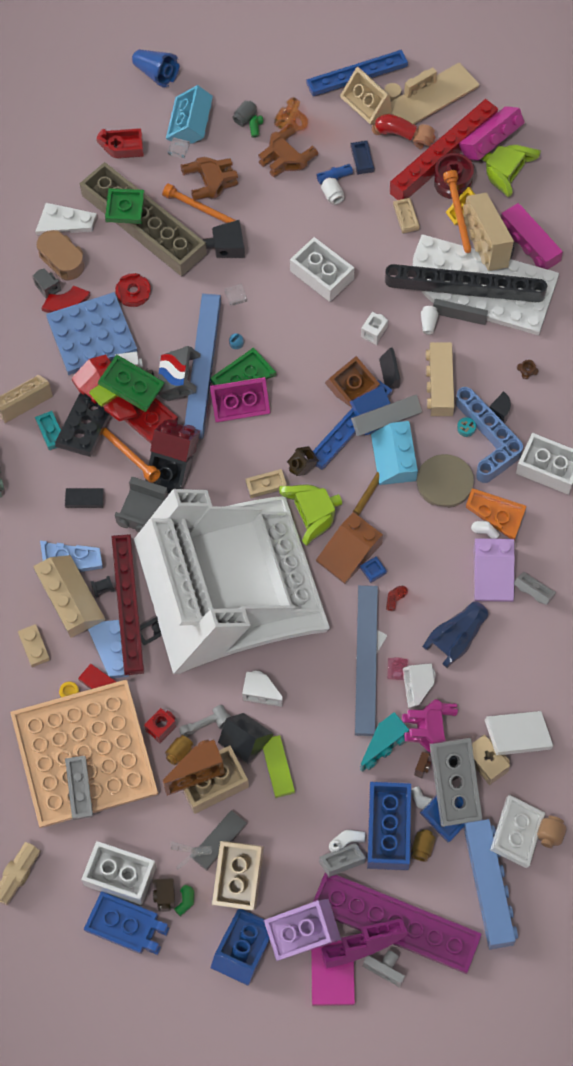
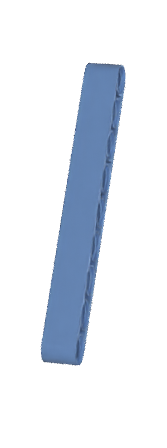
M202 294L195 350L201 356L193 359L190 380L196 386V393L188 395L185 425H192L195 429L201 430L199 439L204 437L211 384L210 378L212 376L221 306V295Z

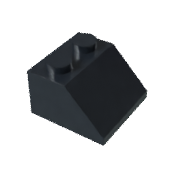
M151 452L149 465L155 466L160 471V477L153 483L166 487L168 494L173 489H183L190 474L193 456L185 462Z

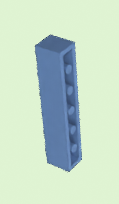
M489 819L465 823L464 833L488 948L491 950L514 946L515 939H518L516 926H512L513 910L512 906H508L506 899L509 898V891L507 885H503L502 878L505 877L504 868L498 862L500 855L490 851L496 833L495 827L490 825Z

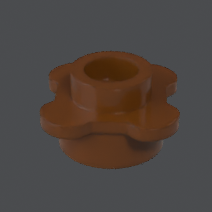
M524 360L517 365V370L521 372L523 379H528L529 376L537 375L539 372L532 360Z

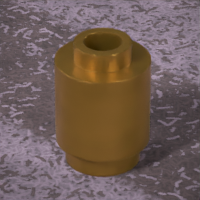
M181 735L179 738L177 737L165 752L167 755L166 760L175 766L192 750L194 743L184 735Z
M426 829L416 832L411 848L412 858L427 862L428 858L431 857L436 841L433 832Z

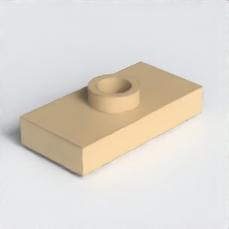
M406 198L393 201V207L402 234L419 230L420 226L411 199Z

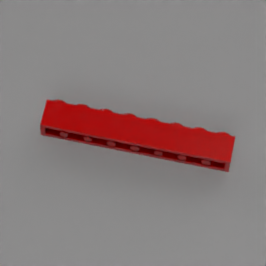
M485 98L390 181L389 194L397 200L411 197L435 175L437 161L443 155L449 153L460 154L462 151L459 143L498 112V108Z

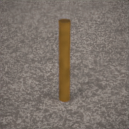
M379 472L375 474L353 510L358 516L379 484Z

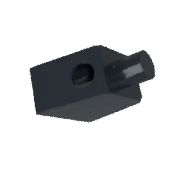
M240 220L213 227V238L203 239L206 243V249L215 248L217 258H245Z

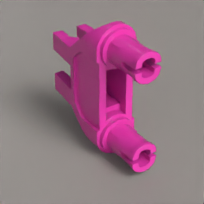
M434 699L423 710H408L407 714L402 715L403 723L417 724V729L411 728L409 732L404 733L405 741L420 743L431 753L430 744L446 741L442 715L456 716L458 709L453 708H457V704L442 703L440 700Z

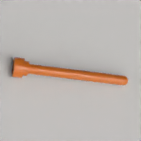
M456 170L447 171L443 174L444 181L450 187L465 253H470L471 246L456 185L458 174Z
M167 183L163 189L162 196L168 199L176 198L225 223L235 221V219L178 192L175 186Z
M106 427L104 428L102 434L143 471L145 479L150 483L158 480L160 471L155 466H148Z

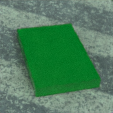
M116 354L97 384L147 412L165 382Z

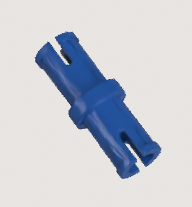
M349 163L337 168L332 167L328 171L317 173L316 176L319 184H322L327 178L339 180V178L352 175L353 169Z

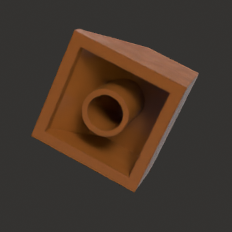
M357 356L325 382L334 395L351 408L350 401L380 385Z

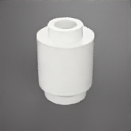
M335 178L325 179L321 189L327 200L332 205L341 203L344 200V192Z

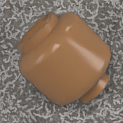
M548 816V818L542 819L537 832L538 839L542 841L541 845L547 848L561 845L567 828L564 825V821L558 817Z

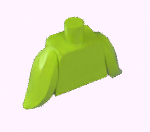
M521 145L498 146L493 154L488 152L481 160L487 162L486 174L491 184L508 198L513 194L510 184L524 167L525 162L538 159L541 150Z
M309 484L279 486V493L283 497L294 500L307 529L302 539L306 546L331 527L334 521L335 507L342 505L339 494L329 497L326 489H320Z

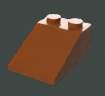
M353 512L338 528L317 557L316 562L346 584L360 569V565L364 564L382 545L383 534Z
M204 740L198 743V746H195L163 779L167 796L225 774L223 761L215 740Z

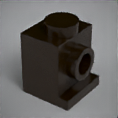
M309 446L296 448V452L288 459L289 471L293 475H306L319 461Z
M152 879L153 887L157 889L153 890V901L157 903L158 911L167 912L171 908H175L174 879Z

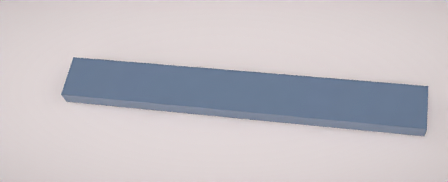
M358 585L355 736H373L375 733L378 586Z

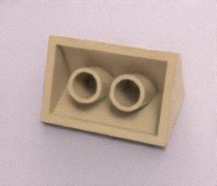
M356 67L340 97L369 124H374L378 117L392 113L390 95L364 71Z
M37 375L0 396V417L3 422L7 423L52 398L53 395L49 382L40 375Z

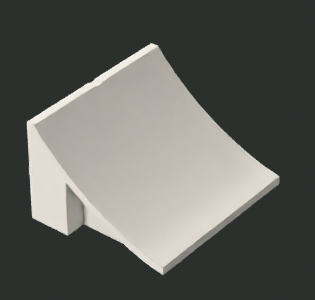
M173 489L134 538L173 674H181L202 664L250 648L299 636L324 633L330 629L286 497H272L225 507L212 506L207 490Z

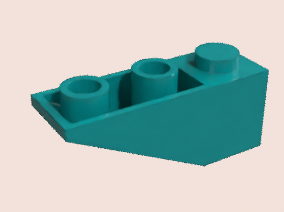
M395 712L378 724L361 761V772L365 769H372L377 764L378 759L381 757L386 758L393 752L392 749L397 745L402 746L406 743L404 733L409 732V729Z

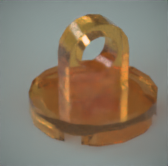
M291 97L286 101L288 105L282 107L277 113L274 125L282 129L290 124L291 127H294L295 131H301L307 127L308 119L298 110L300 101L296 97ZM296 118L301 120V126L296 123Z

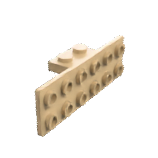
M461 63L453 65L438 75L437 71L432 67L405 83L404 94L391 101L392 113L390 114L402 117L415 125L477 89L479 83Z

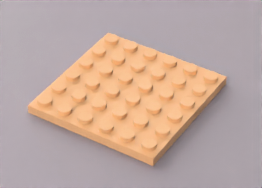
M127 679L10 712L39 828L72 820L65 758L86 756L93 813L158 795Z

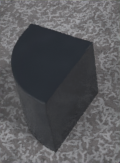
M503 391L490 405V409L505 424L509 417L511 402L509 396Z

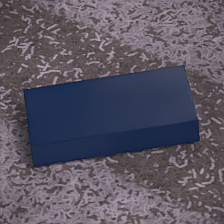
M368 140L350 143L357 175L374 172Z

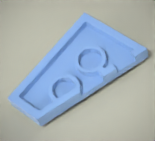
M40 541L43 561L50 557L71 555L79 572L103 568L100 548L80 545L68 546L64 545V543L52 544L47 543V541Z
M119 620L103 621L89 628L88 631L107 675L112 679L129 677V675H124Z

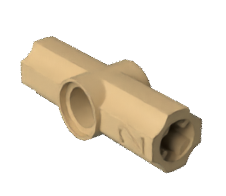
M25 842L15 859L11 860L5 867L2 875L3 878L0 881L1 903L8 905L19 886H23L28 879L30 868L41 852L32 844Z

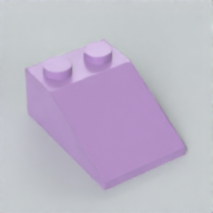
M475 539L473 547L474 601L513 602L514 539Z
M329 899L318 900L264 920L276 961L341 940Z

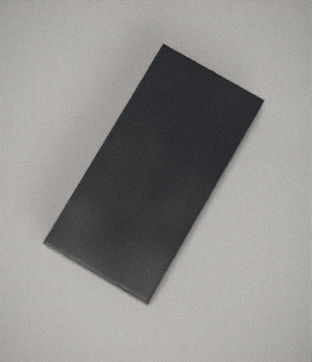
M66 488L65 508H103L104 488Z

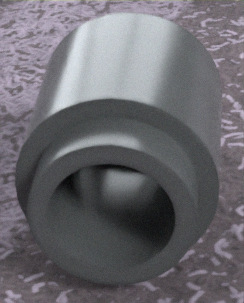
M245 100L237 108L232 117L237 125H246L256 115L257 106L255 103Z

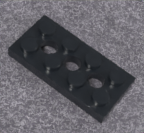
M79 393L55 441V447L91 457L111 415L104 410L103 406L101 407L98 403L92 402L91 397L87 394ZM92 406L97 407L95 410H90L89 408ZM84 420H90V421H91V422L88 423V424L82 423V421H84ZM77 434H83V435H84V436H82L81 438L75 437V435H77Z

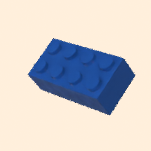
M370 782L367 869L409 870L411 783Z

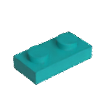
M53 411L36 416L35 420L48 450L57 448L55 447V441L61 429Z

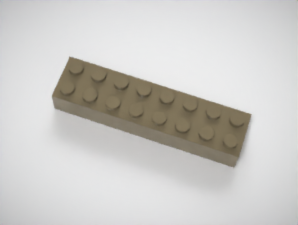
M106 162L80 182L82 196L104 214L106 213L108 188L139 190ZM146 194L144 195L141 224L116 223L181 277L207 255L206 243Z

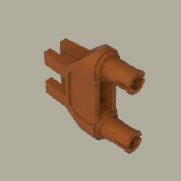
M290 124L279 132H273L270 137L269 147L258 155L260 158L259 164L262 167L274 161L269 165L270 169H272L270 174L274 178L284 171L302 170L307 166V162L318 156V151L316 148L314 149V146H311L303 153H298L285 141L296 134L294 127H291Z
M199 157L194 162L180 165L183 176L198 172L206 186L191 190L194 201L203 198H218L224 189L238 185L236 179L238 174L236 170H232L231 166H233L231 158L214 160L208 157Z

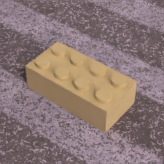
M487 192L467 196L466 202L463 205V216L469 240H472L475 251L481 257L482 264L486 266L488 271L508 268L514 240Z

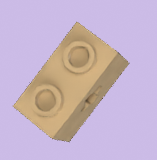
M485 734L472 743L475 768L490 786L509 771L510 761L506 755L496 756L491 738L488 739Z

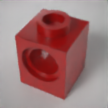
M160 708L144 724L145 731L160 744L176 728V718L170 711L167 710L165 712ZM161 721L167 723L166 726L162 728L157 727V724Z

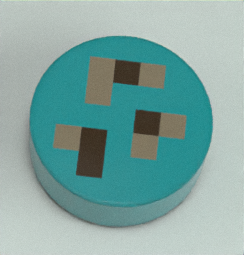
M462 418L458 422L457 431L461 436L470 437L476 431V423L471 418Z

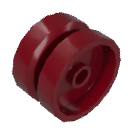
M459 153L443 155L435 165L434 187L442 197L452 199L451 191L443 177V174L447 171H457L458 180L456 185L459 197L468 187L472 188L474 166L469 158Z

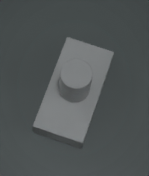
M387 951L382 962L370 956H367L363 962L364 968L398 987H401L405 978L404 975L393 970L399 956L392 951Z

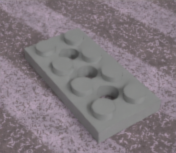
M471 738L430 744L441 826L482 820ZM453 755L458 760L455 767L449 765V758ZM455 776H458L461 781L457 788H454L451 783ZM457 797L463 799L461 808H456L454 804Z

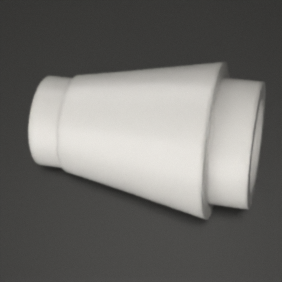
M425 306L421 311L424 334L430 335L434 333L439 315L436 307Z

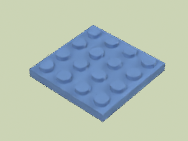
M115 292L46 314L68 375L77 373L88 359L106 354L109 360L112 361L115 354L138 353Z

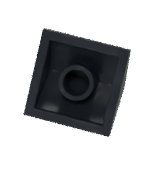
M245 713L226 718L218 744L224 748L231 746L235 756L249 764L274 734Z

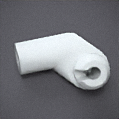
M476 521L471 526L474 533L487 534L491 539H496L500 535L488 521Z
M420 787L411 789L416 806L420 809H423L433 799L423 796Z

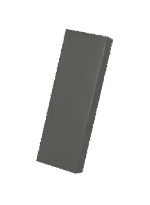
M440 299L434 300L433 307L437 308V312L441 316L486 325L488 310Z
M231 810L195 850L191 858L207 871L218 858L220 841L232 842L245 828L247 823Z

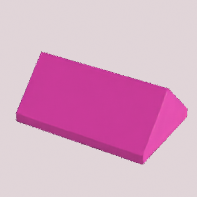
M265 377L210 386L215 422L270 414Z

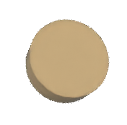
M390 83L385 86L384 90L390 95L391 101L401 96V87L398 84Z

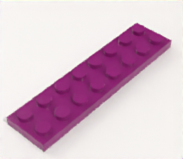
M326 872L313 900L315 902L329 899L335 921L361 932V927L403 919L408 936L393 945L466 975L482 933L341 876L333 875L328 877Z

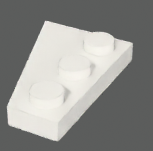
M46 203L35 232L36 235H41L50 230L69 231L70 233L92 232L97 219V213Z

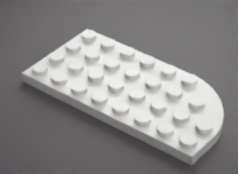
M423 234L413 257V266L537 278L546 281L547 291L542 302L421 291L432 303H434L435 299L485 309L488 310L487 321L539 336L559 277L558 272L510 259L508 268L488 271L486 266L482 264L481 257L475 249L471 248L470 253H465L462 245Z

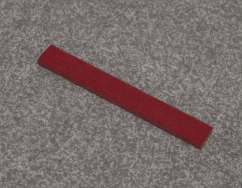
M131 534L113 535L111 539L124 675L144 674Z

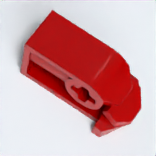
M141 128L111 131L102 129L97 135V143L113 158L144 157Z

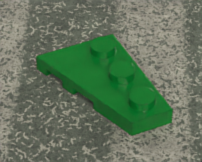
M253 347L213 375L210 381L213 385L262 377L268 379L277 376V374Z

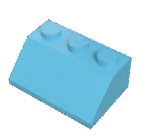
M197 85L175 97L166 139L168 141L191 144L203 139L206 133L205 129L209 120L208 116L213 96Z
M409 421L389 423L371 433L376 470L380 475L379 485L416 481L418 470Z

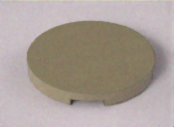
M449 454L436 455L427 459L421 465L417 474V488L423 499L431 505L451 508L462 504L469 497L474 484L473 473L469 465L461 458Z

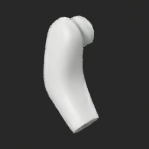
M345 830L329 843V850L331 852L339 851L349 843L365 842V832Z

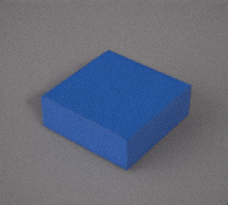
M377 556L360 565V569L370 583L387 574V570Z

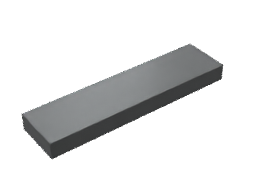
M413 395L353 417L351 420L356 435L360 436L384 427L389 423L422 413V409L417 395Z

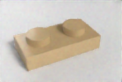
M282 469L245 479L250 498L279 491V486H287Z
M36 624L17 631L31 667L50 661Z

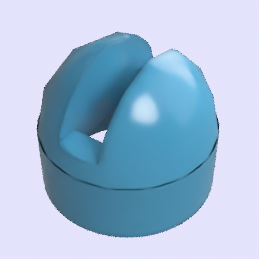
M234 333L229 338V345L232 349H240L244 345V339L240 334Z

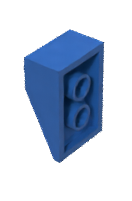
M238 908L214 954L210 968L249 986L270 941L264 922L265 919Z

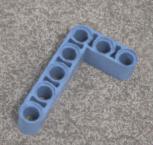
M462 387L457 392L456 406L466 417L475 421L476 428L496 448L494 452L481 460L477 466L476 478L481 483H488L521 458L523 443L472 389ZM482 470H487L489 473H483Z

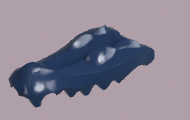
M479 602L470 603L462 612L437 626L422 647L425 650H429L433 644L436 645L448 656L442 663L448 668L468 651L472 640L479 631V627L489 616L488 610Z

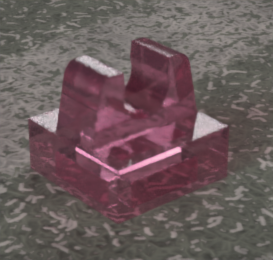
M388 658L387 679L404 680L403 668L408 666V659Z

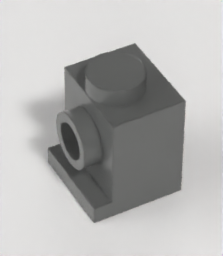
M45 268L38 270L32 275L35 286L46 299L49 294H57L61 291L58 278L56 279L51 272L48 273Z

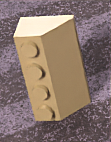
M71 555L50 557L33 566L70 638L105 621Z

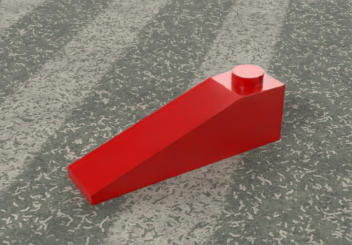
M106 354L88 359L72 377V382L78 391L83 395L87 394L91 397V401L95 404L97 402L90 395V390L98 386V380L111 363ZM119 396L103 406L104 410L118 421L137 417L133 405Z

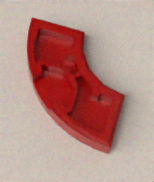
M73 286L64 294H49L42 306V311L51 313L85 302L90 297V292Z

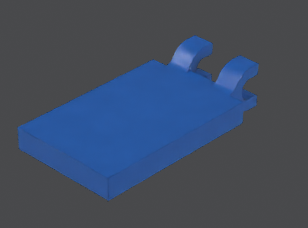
M101 891L83 930L141 954L143 949H146L158 955L161 947L159 943L151 941L155 931L167 936L170 928L168 924L157 921V913Z

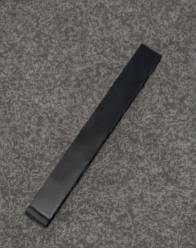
M398 264L388 265L385 270V283L391 288L527 302H542L547 291L546 281L537 278Z

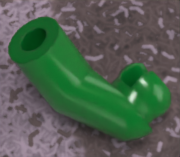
M254 115L249 123L252 138L260 136L258 125H262L264 122L262 115Z
M189 885L181 887L182 902L174 908V911L180 917L195 903V891Z

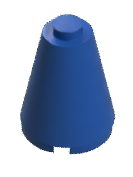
M139 49L132 55L133 65L157 85L168 87L169 85L167 84L170 81L174 82L177 78L180 64L177 63L178 57L175 54Z

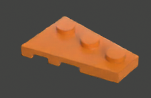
M472 488L466 508L484 521H488L498 531L515 541L526 505Z

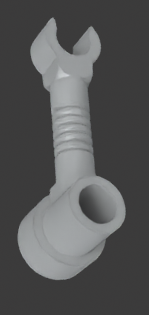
M218 705L212 710L214 714L193 724L181 726L179 728L180 734L189 737L195 731L214 722L217 723L219 729H223L226 718L231 717V715L226 712L223 705Z

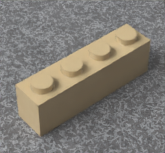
M430 342L429 350H426V361H429V366H426V377H430V382H427L426 391L430 393V398H427V409L431 410V416H453L452 342Z

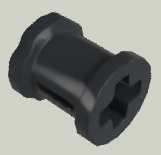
M109 576L97 582L91 581L96 598L100 594L109 591L111 593L114 592Z

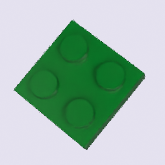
M108 188L105 222L141 224L144 190Z

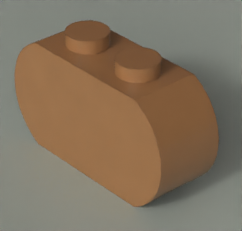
M50 230L39 236L37 240L39 258L62 280H73L83 273V251L80 247H75L67 235L64 236L57 230Z

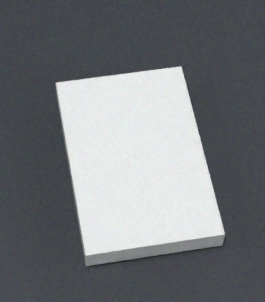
M541 711L487 716L485 718L496 756L551 750L553 748V743Z
M511 795L506 797L490 851L525 868L529 867L538 839V828L541 820L544 819L545 812Z

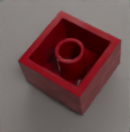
M165 420L154 430L150 451L186 462L196 452L201 430L195 429L192 425H180L175 420Z

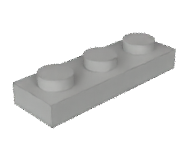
M86 756L65 758L72 819L93 817Z

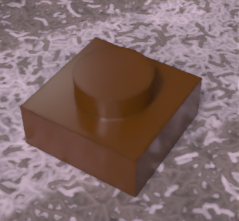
M422 751L414 776L422 778L424 772H429L432 763L429 761L430 754Z

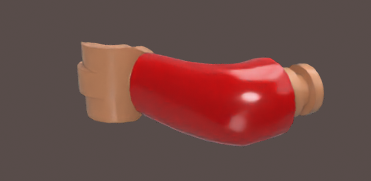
M384 114L378 117L372 125V132L375 135L393 133L410 141L413 138L414 145L419 149H422L424 145L430 146L435 140V129L433 127L422 124L417 128L416 125L406 119L393 114Z

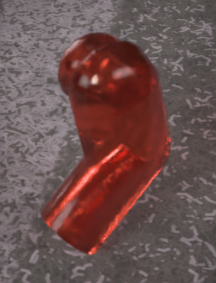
M398 586L389 591L386 610H396V602L408 594L406 586Z

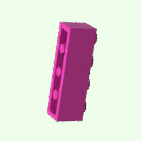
M503 107L459 143L463 155L469 159L480 160L521 127L525 122L520 108Z
M519 203L501 213V219L512 239L522 247L526 255L533 259L537 267L548 270L561 262L563 251Z

